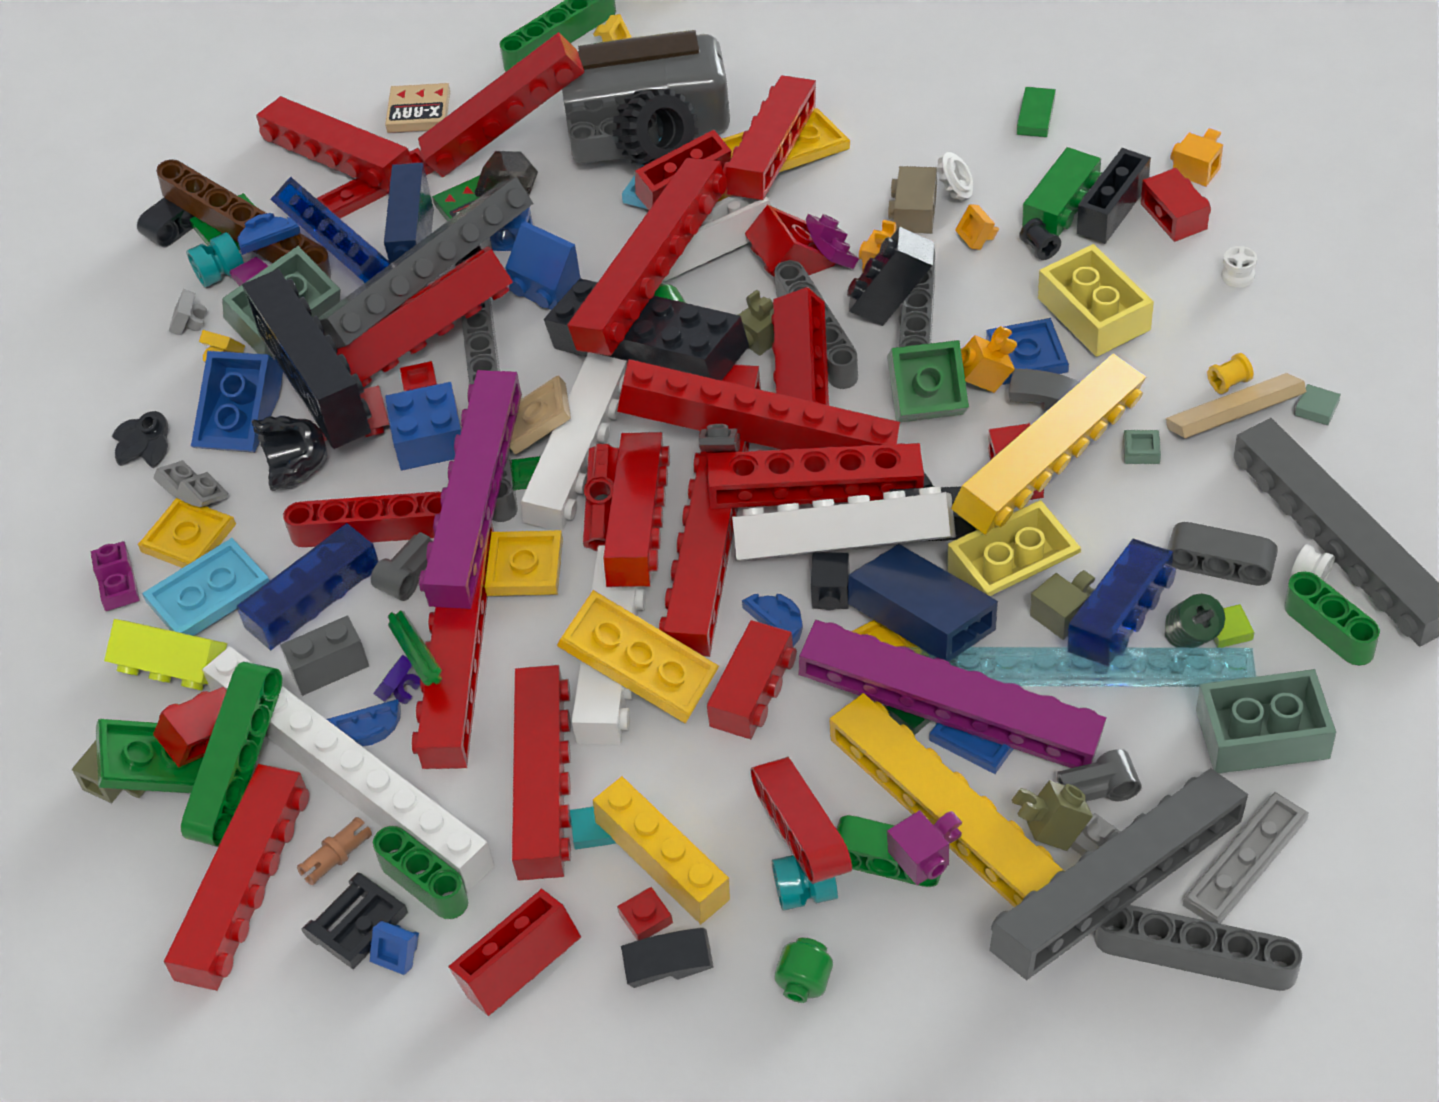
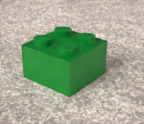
M960 340L891 348L887 355L896 421L907 422L963 415L967 411L969 403Z

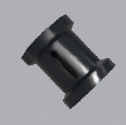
M1040 218L1029 220L1021 228L1019 238L1025 244L1032 246L1035 250V255L1040 260L1050 259L1059 251L1061 239L1056 234H1051L1046 229V224Z

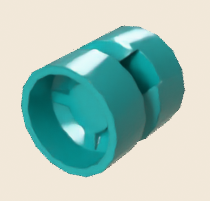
M227 232L212 238L209 246L199 244L186 251L193 271L205 288L221 281L222 274L231 276L230 270L244 263L239 249Z
M794 855L772 860L776 889L783 911L803 907L807 899H812L816 904L838 899L835 877L811 884Z

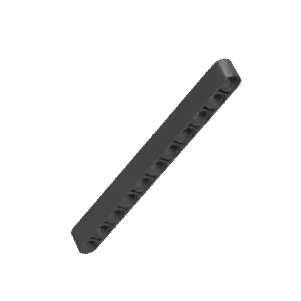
M477 246L456 262L455 267L481 251V246ZM491 297L480 304L482 309L469 318H465L464 315L461 316L469 384H474L477 370L500 371ZM510 448L492 519L496 522L511 520L515 517L518 510Z

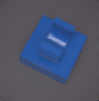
M380 921L373 927L369 962L405 975L412 969L419 933L402 929L400 925H392Z

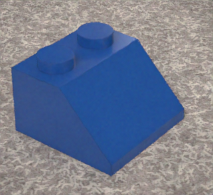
M526 221L521 224L505 267L506 272L513 281L509 285L510 291L517 296L525 297L537 303L542 308L552 310L581 278L575 244Z

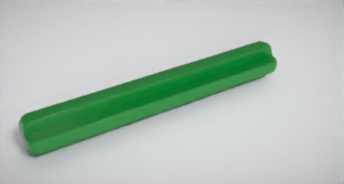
M402 610L396 614L391 612L388 615L390 621L388 627L421 681L427 686L433 682L439 684L442 680L439 675L442 670L410 619Z

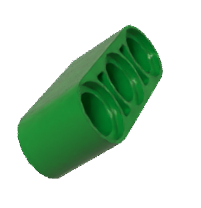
M1306 571L1293 574L1289 579L1284 605L1287 614L1346 662L1357 666L1370 663L1374 658L1379 639V625L1317 575Z
M851 815L842 816L839 819L836 829L847 846L853 870L916 885L888 853L887 830L895 825ZM940 876L935 879L928 878L918 886L934 887L938 885Z
M398 826L384 827L376 833L372 842L380 867L386 875L443 919L458 918L466 911L469 902L462 878L456 870ZM447 892H453L450 895L442 896Z

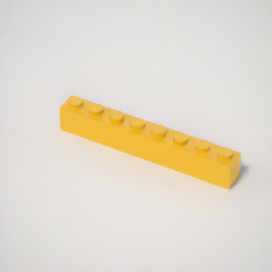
M1113 353L962 485L951 509L984 535L996 525L1000 528L1004 526L1012 516L1014 508L1017 507L1021 510L1029 502L1035 489L1041 492L1051 480L1054 472L1058 475L1061 474L1071 461L1073 455L1078 458L1085 451L1090 443V439L1097 441L1105 432L1109 422L1114 425L1121 418L1126 407L1132 409L1143 395V392L1139 389L1146 376Z
M862 693L829 718L831 741L912 815L920 810L933 825L947 812L953 811L962 821V825L957 827L962 832V836L950 843L949 848L1014 908L1023 901L1028 893L1040 890L1050 883L1055 874L1059 871H1064L1054 862L1051 854L1043 846H1036L1025 836L1022 828L1016 822L1005 819L997 811L989 798L979 796L970 788L962 774L956 771L952 772L942 763L940 756L932 748L926 749L916 740L913 732L906 725H899L892 719L887 709L880 702H873Z

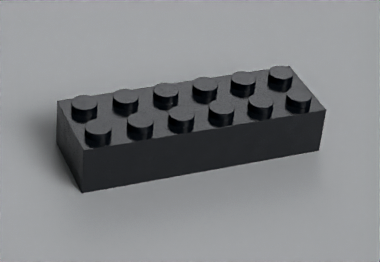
M277 269L243 283L242 287L258 334L332 448L336 449L371 433L367 419L371 418L372 415L366 401L360 397V394L364 393V388L356 373L350 374L349 364L343 354L337 355L338 351L332 337L329 334L323 335L325 332L319 318L316 315L311 317V309L304 297L298 298L299 293L291 278L286 280L281 271Z
M579 278L543 319L554 349L587 356L588 352L576 350L567 324L597 282ZM653 296L612 355L604 356L625 360L627 363L630 359L722 381L749 348V343L741 316Z

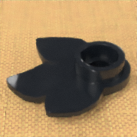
M150 411L143 414L139 419H129L121 423L112 434V437L119 442L115 448L116 463L121 466L142 456L150 467L155 468L164 457L168 448L165 438L168 434V421L166 417L160 412Z

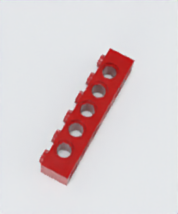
M920 443L707 453L710 509L778 506L799 503V505L812 504V501L834 499V503L848 502V497L869 495L870 501L883 500V493L890 492V489L923 488L924 486Z

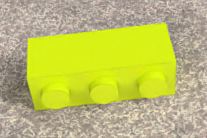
M114 619L104 661L118 664L116 669L118 672L138 675L139 669L150 672L149 679L170 683L171 677L182 679L181 686L203 690L204 684H208L202 669L226 650L227 643Z

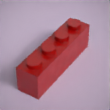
M805 287L773 299L774 313L771 316V320L774 326L775 342L772 344V349L775 355L773 378L776 384V393L829 405L825 302L809 287Z

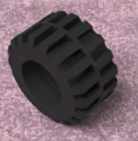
M646 89L635 91L634 95H628L624 98L626 104H619L617 111L620 112L619 116H614L613 123L617 124V130H612L613 136H617L619 140L615 143L617 149L624 150L622 156L626 160H631V164L643 167L693 141L694 135H697L699 132V128H695L694 122L698 121L696 114L691 113L693 109L690 102L684 103L686 97L682 94H675V90ZM654 112L659 115L663 123V135L657 145L651 141L648 134V122Z

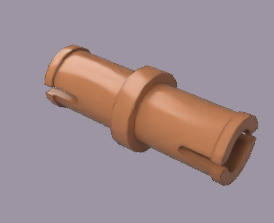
M355 817L352 822L334 837H326L321 842V848L303 863L297 865V870L301 876L315 866L316 869L304 878L308 884H316L335 865H343L348 860L347 855L372 836L368 826L356 836L354 835V832L365 824L362 819Z

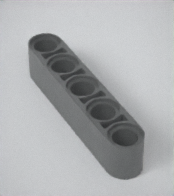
M935 248L933 266L902 302L899 347L931 343L935 292Z
M788 260L776 266L775 283L777 298L809 287L825 302L806 270L799 262ZM825 302L828 381L835 388L847 389L854 386L858 381L857 352Z
M1128 905L1095 930V943L1097 947L1109 955L1276 991H1284L1295 985L1302 961V951L1299 945L1286 937ZM1116 926V927L1120 928L1121 930H1119V931H1112V930H1109V929L1106 928V927ZM1149 935H1157V936H1160V937L1163 938V939H1161V940H1154V939L1149 938L1148 936H1149ZM1189 944H1199L1202 945L1204 948L1196 949L1191 947ZM1238 952L1244 954L1246 957L1238 958L1233 956L1231 953ZM1281 961L1283 963H1286L1288 966L1280 967L1273 962Z

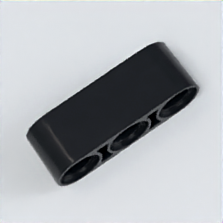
M162 198L140 215L137 222V230L159 246L168 247L193 229L190 219L195 216L169 200Z

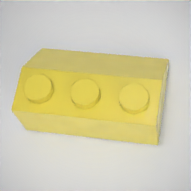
M1039 500L1014 512L1001 528L996 525L986 535L976 530L948 543V572L988 596H992L1081 553V547L1047 506Z

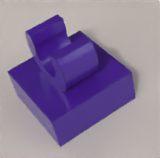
M401 655L373 694L385 702L394 693L395 698L400 703L407 704L413 696L404 690L403 685H410L415 690L420 687V677L415 674H407L412 664L406 656Z

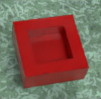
M432 361L400 368L404 391L437 385Z
M652 887L617 906L620 917L637 941L649 938L673 924L671 913Z

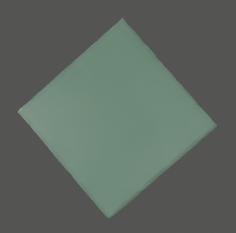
M1307 384L1306 392L1302 394L1296 406L1295 416L1329 425L1339 404L1341 394Z
M1124 430L1125 464H1160L1159 430Z

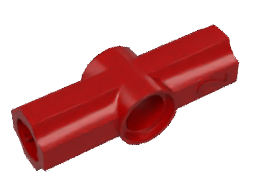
M596 444V446L589 448L587 482L584 486L586 502L583 545L594 551H598V545L605 546L619 448L612 447L609 444ZM599 495H608V497L603 500H595V498Z

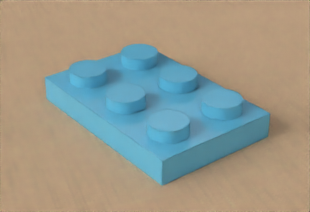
M230 538L149 588L142 595L146 603L169 630L194 636L266 591L272 585L268 576L233 538Z

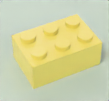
M1094 244L1039 270L1038 299L1096 357L1151 330L1154 301Z

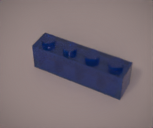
M346 523L236 606L244 628L271 651L281 642L289 639L294 632L307 622L315 619L320 612L337 599L342 598L363 579L371 576L374 567L379 562L374 544Z
M1132 538L1069 623L1067 652L1108 667L1117 654L1122 655L1128 646L1132 633L1139 632L1142 628L1145 615L1149 609L1154 610L1157 607L1164 588L1169 589L1174 582L1176 568L1172 567L1173 551Z

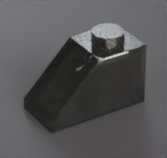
M495 151L482 168L474 194L477 197H481L498 183L517 177L530 196L538 171L521 151Z

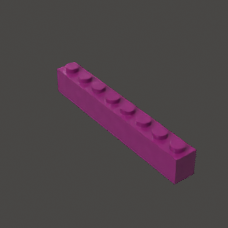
M477 370L474 384H469L468 408L463 409L461 414V435L457 434L455 437L454 450L456 455L454 461H449L448 486L443 487L441 491V513L436 514L434 518V540L427 545L426 557L428 564L426 570H422L419 577V588L421 592H425L429 607L471 609L522 397L517 372Z
M815 619L799 655L798 675L858 696L864 693L873 701L1002 745H1009L1013 749L1069 768L1092 764L1107 717L1098 715L1092 709L1078 708L1063 703L1053 696H1042L1024 690L1017 684L1003 683L988 678L979 671H967L951 665L946 660L932 659L917 654L910 648L904 646L896 647L881 642L872 635H860L851 632L832 622L825 623Z

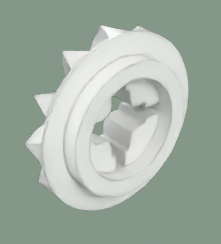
M947 152L939 157L937 172L940 174L941 178L939 181L943 182L945 190L950 192L952 198H957L960 201L971 197L973 193V178L966 163L952 152Z

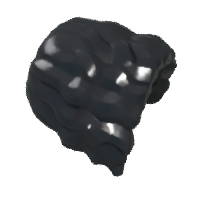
M269 416L261 420H252L254 432L258 435L269 465L268 485L271 491L295 487L300 481L306 480L325 463L327 447L323 433L311 420L295 419L289 416H278L276 418Z

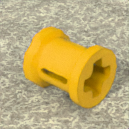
M1236 353L1231 357L1230 361L1221 365L1214 364L1210 366L1207 376L1214 390L1219 394H1224L1228 392L1231 386L1241 381L1244 383L1251 381L1254 371L1249 359L1242 353Z

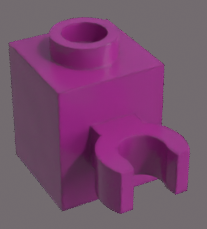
M919 810L887 830L888 853L916 885H919L928 878L935 879L949 865V844L962 836V832L957 828L962 825V821L953 811H950L941 816L933 825Z

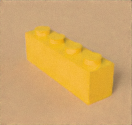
M623 776L592 799L595 822L700 925L730 900L729 877Z

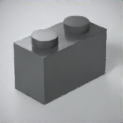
M348 615L280 644L289 671L302 696L369 667L362 642Z

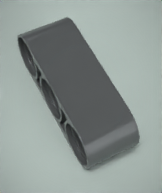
M1180 522L1174 525L1165 558L1169 565L1179 570L1261 586L1269 583L1272 578L1278 547L1275 542L1265 537L1192 522Z

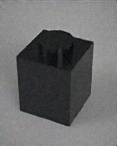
M813 552L811 571L812 609H849V553Z

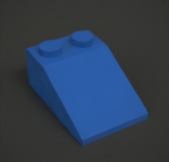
M207 351L191 447L255 453L260 441L258 435L254 432L252 420H261L271 416L279 399L283 371L274 358L267 354Z

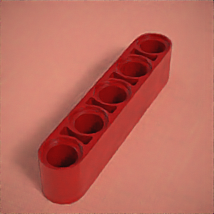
M441 492L300 501L292 503L284 510L283 519L292 543L304 548L410 540L414 534L418 535L419 532L434 538V518L436 514L441 513L442 509Z
M785 757L752 767L750 769L751 778L759 800L811 884L851 872V858L843 838L791 759Z

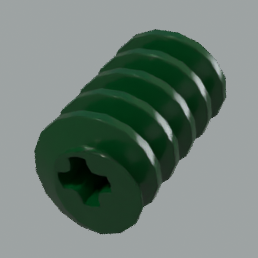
M1200 593L1188 597L1170 609L1165 620L1166 639L1170 644L1182 650L1200 647L1221 633L1226 619L1224 608L1211 595Z

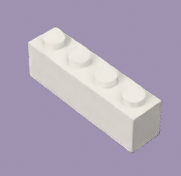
M732 195L717 202L712 212L699 227L698 232L684 249L683 254L679 256L664 281L678 277L690 269L704 265L714 258L732 252L736 248L749 243L750 241L744 233L766 205H770V200L766 196L764 200Z

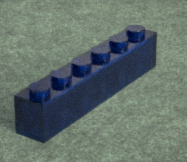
M291 176L270 199L364 283L391 264L380 252Z

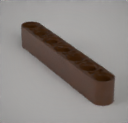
M165 160L157 166L156 172L162 196L218 231L222 233L227 232L236 242H238V236H240L248 220L257 215L267 214L178 160ZM301 233L253 251L274 263L299 246L331 279L327 250Z

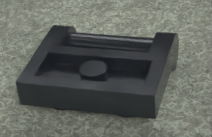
M359 872L348 881L349 886L315 921L309 920L301 928L304 935L311 942L322 946L353 970L371 951L373 927L380 921L397 925L408 913L404 903ZM360 896L364 897L331 932L327 931Z

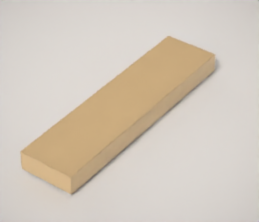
M1288 373L1279 375L1167 417V428L1183 438L1191 437L1302 395L1306 392L1305 381Z

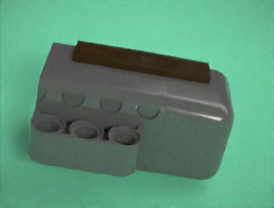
M688 30L578 46V54L585 73L562 89L571 153L576 162L591 163L624 158L622 156L624 150L617 149L615 144L619 140L617 136H613L612 130H617V124L613 123L614 116H619L620 114L617 111L619 104H626L624 98L628 95H634V92L639 90L671 89L675 90V94L685 96L684 103L690 102L693 109L691 113L696 114L698 121L694 122L695 128H699V132L697 135H694V138H698L712 130H715L719 135L728 129L730 109L727 78L720 44L712 35H696V30ZM656 112L652 114L648 122V134L655 145L659 143V139L663 135V123Z

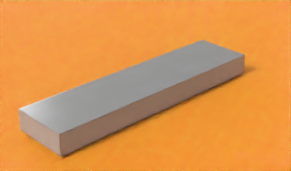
M1274 792L1185 896L1183 906L1205 921L1221 924L1307 821L1309 812Z

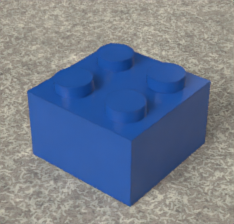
M451 382L385 395L393 445L401 471L454 460L456 455L454 450L455 437L457 434L461 435L462 428Z

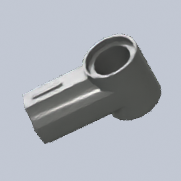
M421 532L418 535L414 534L391 560L387 558L380 560L371 574L372 586L401 601L408 600L417 588L418 577L421 571L427 567V545L429 542H433L430 537Z
M1122 749L1104 753L1097 759L1096 763L1057 772V782L1062 785L1071 784L1079 788L1084 793L1086 802L1107 796L1112 801H1125L1136 796L1142 788L1129 753Z

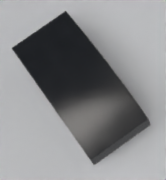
M705 928L675 931L621 946L627 984L633 988L669 976L679 980L714 968L707 929Z

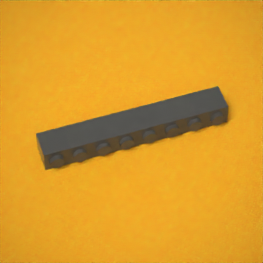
M514 177L498 183L321 315L319 320L325 332L323 335L329 334L336 348L347 346L534 203L518 178Z
M1272 418L1237 434L1234 451L1236 464L1242 470H1246L1256 480L1259 488L1263 492L1268 493L1279 504L1281 510L1286 515H1290L1302 527L1303 532L1308 538L1314 539L1325 553L1335 556L1334 563H1337L1349 575L1354 585L1361 587L1373 599L1375 606L1380 611L1385 612L1397 624L1402 634L1410 637L1419 647L1438 638L1439 582Z
M1212 768L1197 778H1190L1182 789L1172 796L1166 795L1157 807L1147 814L1141 813L1132 824L1120 833L1114 832L1102 846L1093 852L1088 851L1083 854L1079 861L1067 871H1059L1054 875L1050 883L1043 888L1028 893L1015 908L1009 912H1001L991 926L992 937L989 951L1027 981L1241 823L1248 793Z

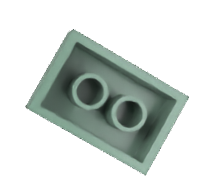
M299 246L248 280L251 281L279 269L286 280L291 278L295 283L299 293L298 298L304 297L311 309V317L316 315L319 318L340 302L341 289ZM241 285L222 298L223 318L257 354H267L273 357L258 334Z
M1315 669L1200 684L1196 713L1212 768L1217 773L1331 758L1336 729Z

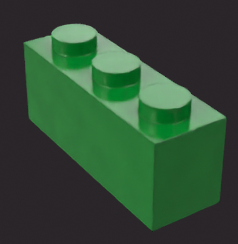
M1066 147L1023 203L1022 227L1029 220L1040 218L1046 224V229L1058 237L1064 229H1069L1074 215L1078 211L1079 203L1102 174L1100 172L1101 158Z

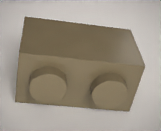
M899 166L898 179H892L891 198H895V200H889L888 219H894L896 230L902 227L913 233L932 234L937 196V167Z

